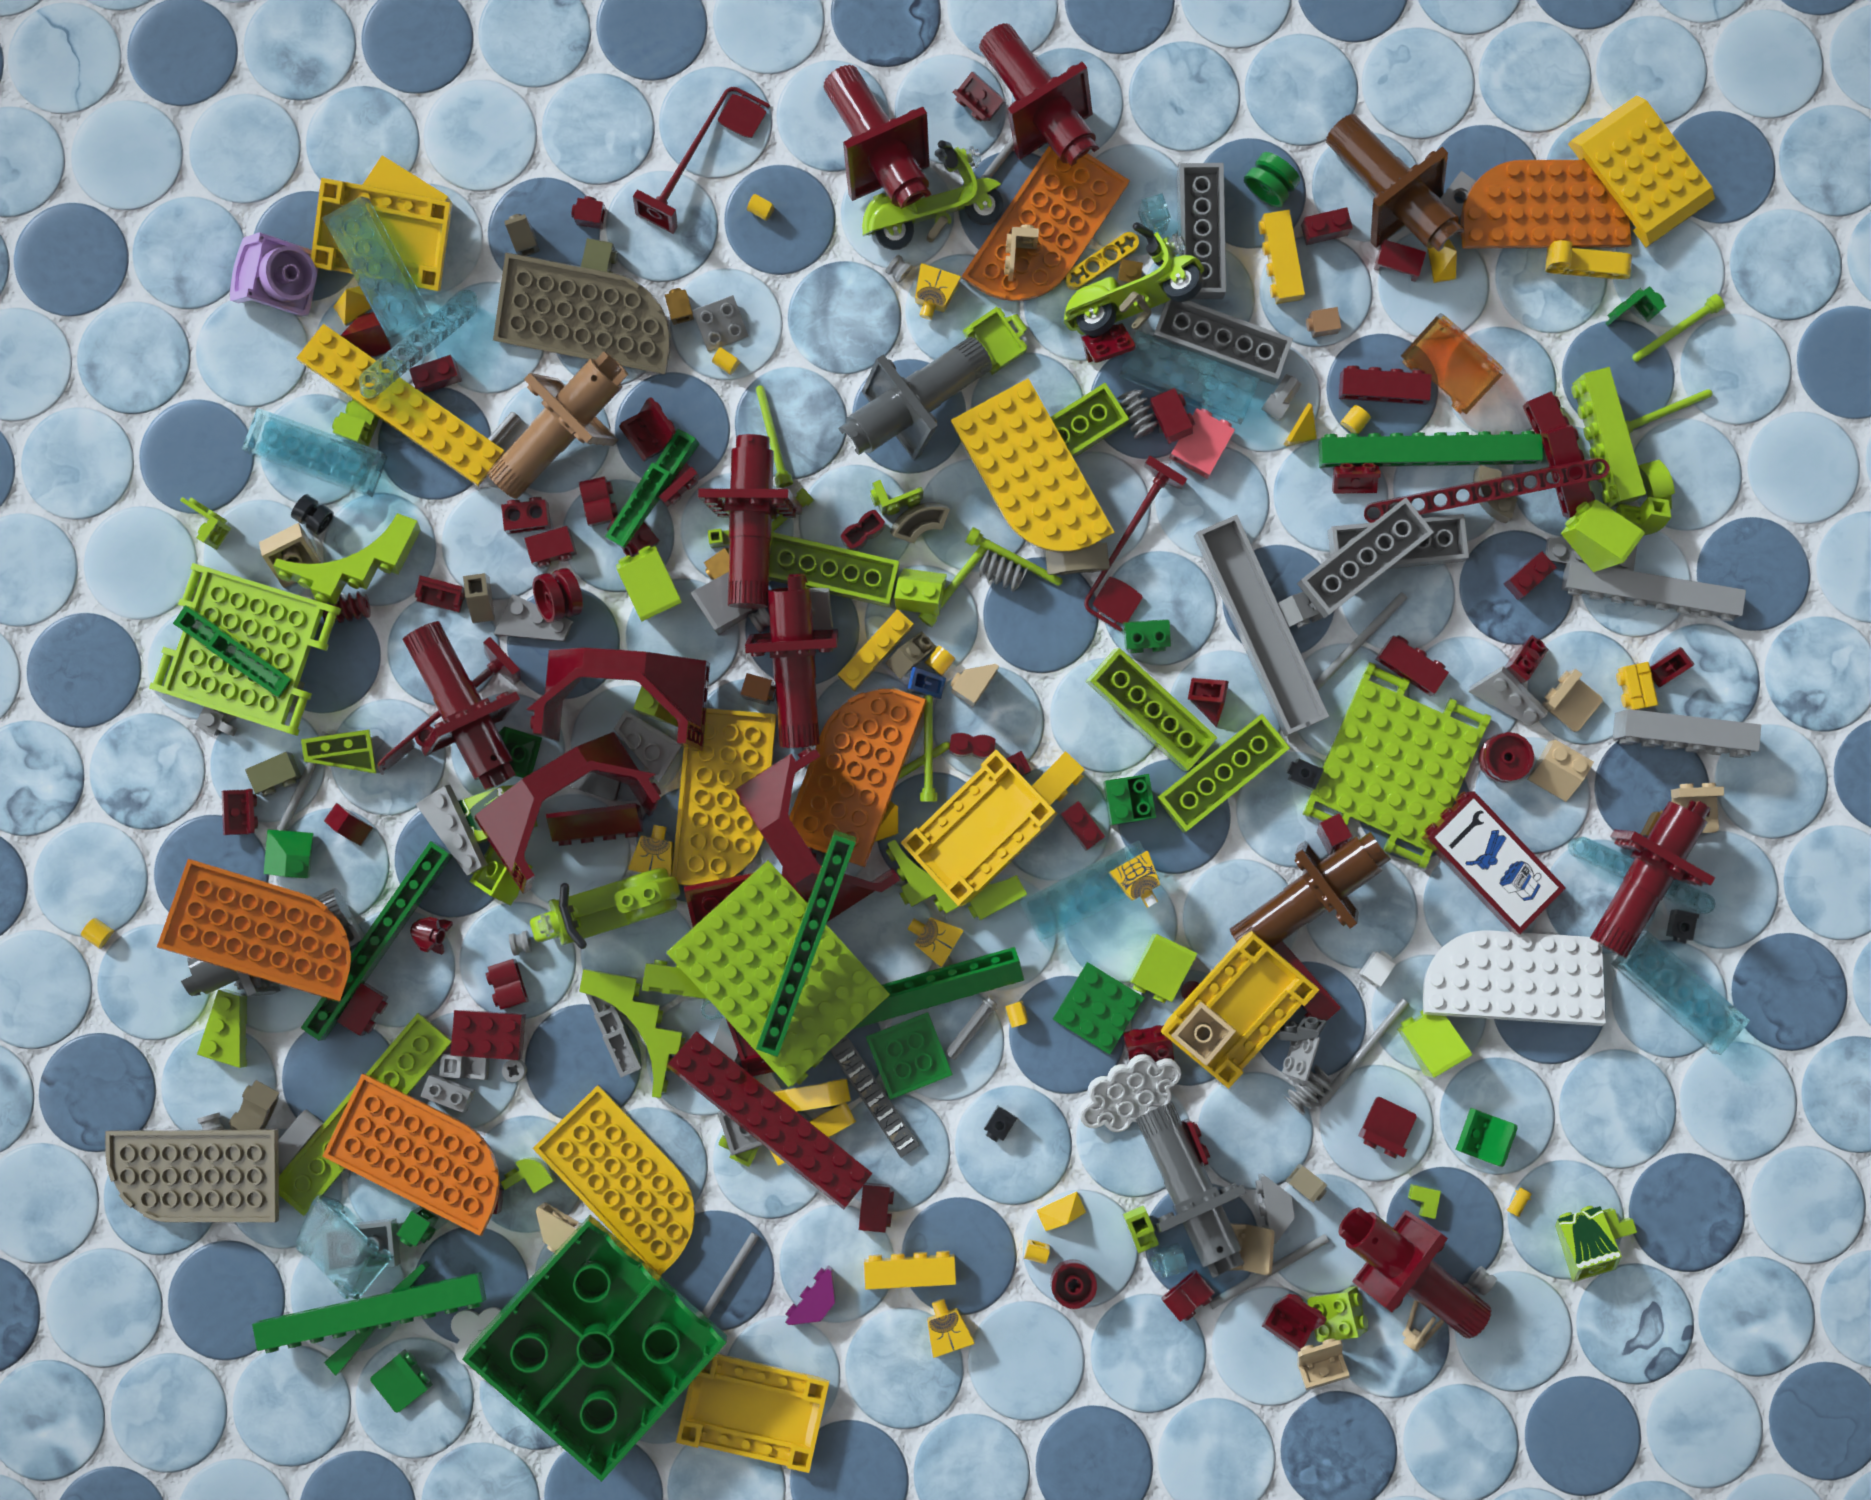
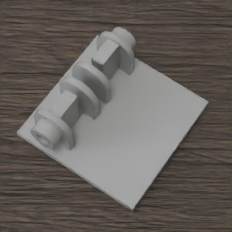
M734 295L692 310L707 351L748 337Z
M1314 1037L1307 1040L1290 1041V1049L1284 1060L1282 1073L1307 1081L1320 1038Z

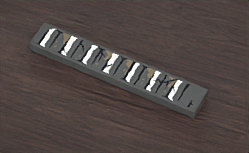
M845 1035L830 1049V1052L902 1158L920 1145L848 1036Z

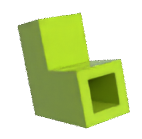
M708 530L711 548L730 546L729 530Z
M1410 1184L1408 1198L1421 1201L1419 1215L1436 1219L1441 1191Z
M1615 1209L1602 1210L1614 1239L1637 1233L1632 1218L1628 1217L1618 1220Z

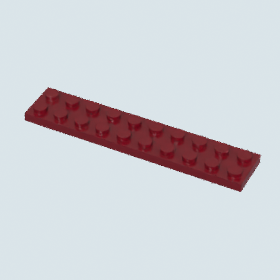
M697 1031L668 1063L667 1067L843 1210L873 1174Z

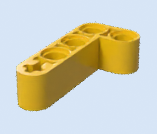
M1564 240L1554 241L1547 248L1545 268L1547 273L1620 280L1631 277L1632 255L1629 253L1572 248L1573 243Z
M847 1078L773 1091L776 1096L796 1112L829 1107L851 1101Z
M843 1103L809 1122L827 1137H830L852 1125L856 1120L847 1103ZM770 1151L778 1166L785 1163Z

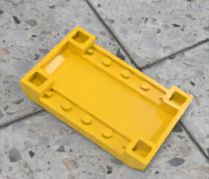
M1637 95L1568 143L1579 160H1586L1636 228L1633 232L1645 248L1715 199L1710 183L1648 101Z
M321 178L311 259L316 268L440 291L452 202Z
M995 750L981 764L982 768L919 829L916 827L901 842L905 849L959 907L964 906L978 895L1052 823L1057 815V812L998 750Z
M1251 931L1235 944L1165 1022L1161 1032L1229 1089L1244 1073L1242 1069L1301 1005L1305 1006L1314 997L1319 988ZM1200 1001L1236 1030L1207 1066L1171 1036Z
M716 1354L688 1386L676 1443L696 1448L701 1446L784 1465L789 1469L809 1473L830 1381L814 1375Z

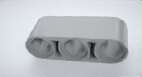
M307 1109L297 1117L279 1139L280 1174L324 1124Z

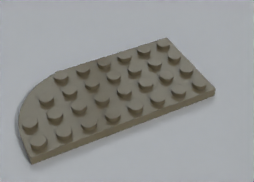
M508 252L505 253L493 341L584 359L593 358L595 360L604 351L612 356L621 366L666 374L670 353L669 325L659 302L644 286L631 278L615 273Z
M278 1129L105 1131L106 1165L111 1182L114 1181L120 1193L119 1197L130 1208L133 1207L143 1214L144 1217L160 1222L279 1221Z

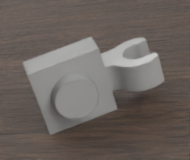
M205 706L195 723V726L216 736L219 731H222L234 737L237 728L224 722L227 717L226 715Z

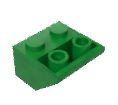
M1149 774L1103 782L1110 826L1156 818Z

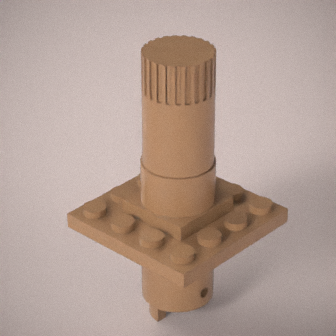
M603 351L596 360L590 358L566 385L558 378L529 373L524 378L529 384L527 388L534 395H539L543 399L541 404L545 408L531 422L526 431L490 468L487 473L491 480L507 495L518 499L575 438L583 444L586 442L589 444L614 446L619 439L596 416L622 389L621 382L628 376L627 371L612 356Z

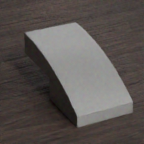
M441 1054L439 1077L487 1080L490 1058Z

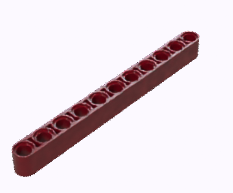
M1600 457L1372 502L1365 507L1364 517L1369 523H1374L1390 510L1391 504L1399 503L1404 498H1407L1411 504L1416 498L1422 499L1425 505L1422 509L1417 510L1421 515L1602 479L1608 475L1610 466L1606 460ZM1597 462H1602L1605 466L1601 474H1594L1592 471L1593 465ZM1573 467H1580L1582 470L1581 476L1577 479H1573L1569 475ZM1551 471H1556L1559 474V479L1555 483L1547 481V474ZM1527 476H1534L1536 478V485L1534 487L1528 488L1524 485V480ZM1506 480L1514 483V488L1510 492H1504L1501 489L1502 483ZM1482 485H1489L1492 491L1489 496L1483 497L1479 494V488ZM1461 489L1469 492V497L1465 501H1460L1456 498L1457 492ZM1437 494H1444L1447 497L1444 505L1439 506L1435 504L1434 498ZM1372 507L1378 508L1381 512L1380 516L1376 519L1368 516V510Z

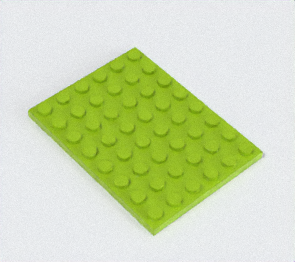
M767 860L666 953L782 1081L790 1087L890 994L826 924L778 1057L756 1050L759 1036L807 907V902Z

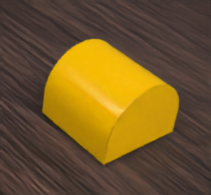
M757 194L752 195L747 206V211L765 221L771 217L775 210L771 202Z
M719 347L712 359V363L730 375L741 363L738 358L722 347Z
M1354 405L1340 424L1351 433L1359 434L1370 421L1371 416L1360 406Z
M938 645L924 663L940 676H943L955 661V657Z
M93 918L83 928L81 936L97 948L102 949L115 930L98 918Z
M1022 1001L1005 1006L1011 1028L1028 1023L1029 1019Z
M1029 1239L1024 1259L1046 1265L1050 1253V1245Z

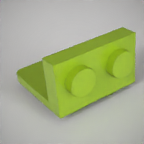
M881 480L872 483L870 497L874 507L879 506L882 515L888 514V516H892L900 512L899 508L907 505L911 508L920 504L924 491L920 487L889 500Z
M1357 1286L1348 1287L1341 1293L1311 1296L1308 1298V1305L1320 1310L1323 1316L1327 1318L1325 1324L1314 1330L1317 1341L1324 1342L1332 1338L1335 1340L1358 1338L1368 1331V1319L1364 1315L1362 1307L1363 1298Z

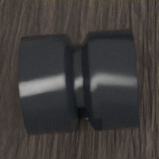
M308 494L303 495L297 501L291 512L293 519L302 525L306 523V527L317 535L321 534L328 527L334 516L332 510L323 504L318 505V501Z

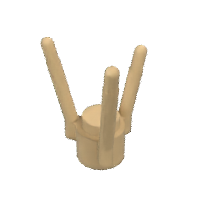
M1414 1300L1406 1328L1402 1335L1405 1336L1403 1343L1414 1351L1419 1352L1421 1347L1423 1348L1426 1342L1443 1325L1444 1321L1439 1320L1429 1331L1436 1321V1318L1432 1317L1422 1331L1416 1328L1411 1331L1419 1304L1418 1301Z

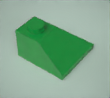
M504 726L499 733L514 760L510 765L516 777L525 778L533 773L542 737Z
M268 829L264 874L308 879L310 877L314 833Z

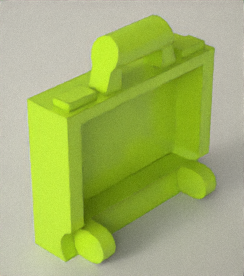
M995 307L971 323L962 332L966 339L973 337L978 340L988 352L992 363V369L989 371L991 375L1027 351V345L1023 340H1020L1027 327L1018 314L1005 318L1004 312L998 307ZM1011 321L1018 329V333H1015L1009 323Z

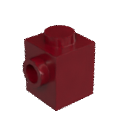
M585 196L584 199L577 198V203L572 206L571 216L574 218L576 225L603 229L606 207L604 202L597 201L594 197Z

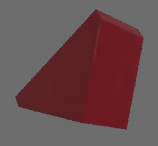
M1682 647L1673 649L1650 666L1653 681L1660 688L1695 664Z
M338 803L334 805L324 820L335 832L359 846L364 843L374 828Z

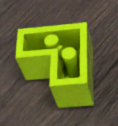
M352 399V401L348 402L345 413L340 412L339 417H335L332 424L333 433L343 442L368 450L380 418Z

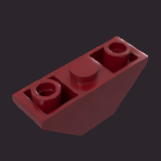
M1531 635L1509 659L1505 668L1522 684L1530 679L1549 649L1540 639Z

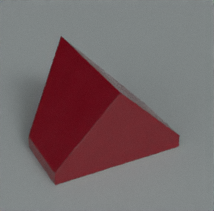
M381 310L358 316L340 335L372 358L393 352Z
M1192 678L1188 700L1217 728L1225 704L1229 681Z

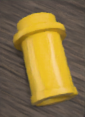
M1521 1187L1515 1190L1516 1195L1507 1208V1211L1517 1217H1520L1528 1200L1531 1201L1530 1197L1532 1193Z

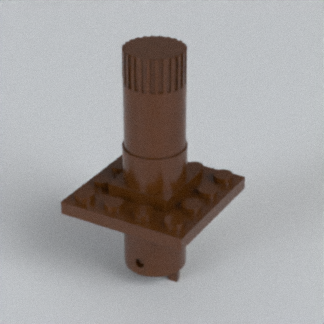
M1355 114L1345 116L1330 130L1326 137L1327 145L1376 195L1372 206L1370 240L1375 248L1380 246L1384 239L1387 240L1404 226L1426 248L1434 247L1438 252L1444 248L1443 245L1455 233L1460 235L1464 232V229L1458 224V216L1440 199L1444 193L1448 152L1443 147L1437 151L1430 152L1421 164H1416L1409 168Z
M1371 832L1361 839L1356 836L1323 861L1318 858L1305 840L1298 845L1294 860L1303 871L1302 876L1229 930L1236 943L1244 935L1252 931L1273 948L1327 910L1330 913L1334 909L1337 911L1335 916L1342 926L1347 924L1351 929L1358 923L1359 911L1347 896L1383 871L1381 866L1390 861L1391 858L1384 852Z

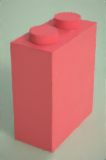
M1196 408L1192 415L1195 422L1193 434L1179 439L1169 458L1208 479L1235 429L1232 428V424L1223 419L1219 421L1212 417L1213 414L1208 410Z

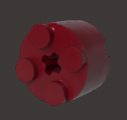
M1074 1259L1060 1262L1051 1274L1050 1286L1052 1293L1062 1306L1070 1309H1079L1087 1305L1095 1297L1097 1281L1091 1268L1084 1262ZM1076 1279L1079 1285H1075L1074 1289H1071L1068 1282Z

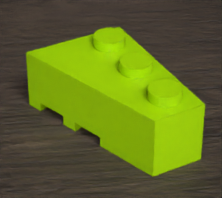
M370 729L301 739L304 762L377 774Z
M654 959V963L645 964L642 991L708 999L677 964L676 967L668 966V961Z
M219 989L217 991L197 1055L238 1068L247 1067V995L227 989Z

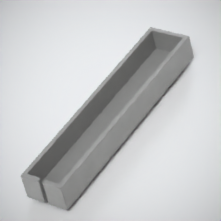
M1238 515L1196 532L1194 535L1195 541L1284 737L1328 718L1329 715Z

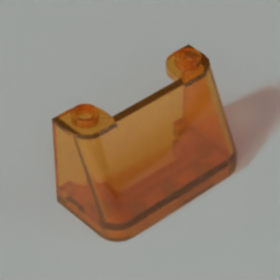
M1442 313L1433 319L1401 355L1403 364L1409 369H1420L1425 371V374H1432L1431 380L1451 397L1453 402L1451 406L1460 414L1462 412L1467 414L1506 372L1492 356Z

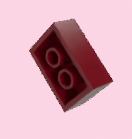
M454 1010L450 1056L508 1060L522 1059L526 1014Z

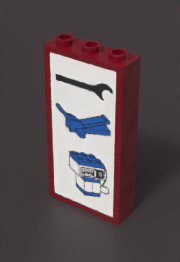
M1464 791L1455 799L1457 803L1452 808L1448 807L1440 814L1441 819L1436 824L1433 822L1424 830L1426 834L1421 839L1510 932L1520 935L1566 887L1475 791L1467 793Z

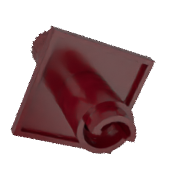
M1002 23L991 28L981 39L979 49L1016 100L1007 110L1017 157L1021 160L1048 143L1061 162L1069 163L1070 166H1073L1090 149L1093 152L1099 150L1100 148L1095 142V134L1084 121L1093 115L1088 69L1083 61L1077 65H1072L1060 76L1052 78L1010 24Z
M844 65L832 71L825 79L823 88L852 137L843 142L848 195L851 200L854 201L883 188L892 204L902 209L915 203L923 195L925 198L931 196V192L928 189L929 181L922 171L930 167L928 120L924 107L911 110L898 118L890 119L883 111L857 67L854 65Z
M743 434L736 436V448L731 450L730 489L698 488V498L713 513L717 514V517L729 518L728 606L734 608L762 609L768 607L772 519H777V514H783L784 518H796V515H802V505L789 489H773L774 451L769 449L770 438L764 435Z
M789 574V577H787V588L768 590L771 633L750 634L745 643V653H751L752 657L764 656L766 652H770V658L773 659V674L776 686L780 747L803 748L820 744L815 680L816 649H819V652H832L833 648H837L839 637L838 629L813 630L810 587H806V583H808L805 574Z
M440 621L428 623L407 634L403 638V642L443 718V721L434 725L435 728L431 730L432 733L424 740L425 743L421 748L424 756L426 757L456 743L474 780H480L485 790L494 788L514 777L516 774L510 765L514 760L495 724L505 720L519 702L520 697L517 692L509 694L506 691L498 695L496 700L491 703L488 698L482 700L472 680L469 679Z
M1691 800L1685 808L1669 801L1647 838L1635 831L1614 829L1610 836L1615 840L1614 844L1624 850H1633L1630 857L1634 861L1590 936L1591 940L1626 959L1674 880L1683 884L1687 883L1701 887L1703 884L1712 885L1715 877L1686 861L1708 823L1705 818L1710 815L1711 808L1701 801L1695 802Z
M1360 1207L1350 1211L1342 1220L1338 1231L1339 1235L1346 1240V1246L1366 1261L1352 1282L1393 1313L1402 1304L1405 1295L1408 1294L1466 1339L1474 1338V1336H1477L1484 1330L1490 1320L1491 1307L1433 1260L1435 1255L1442 1251L1448 1239L1441 1232L1405 1210L1393 1227L1374 1212H1366Z

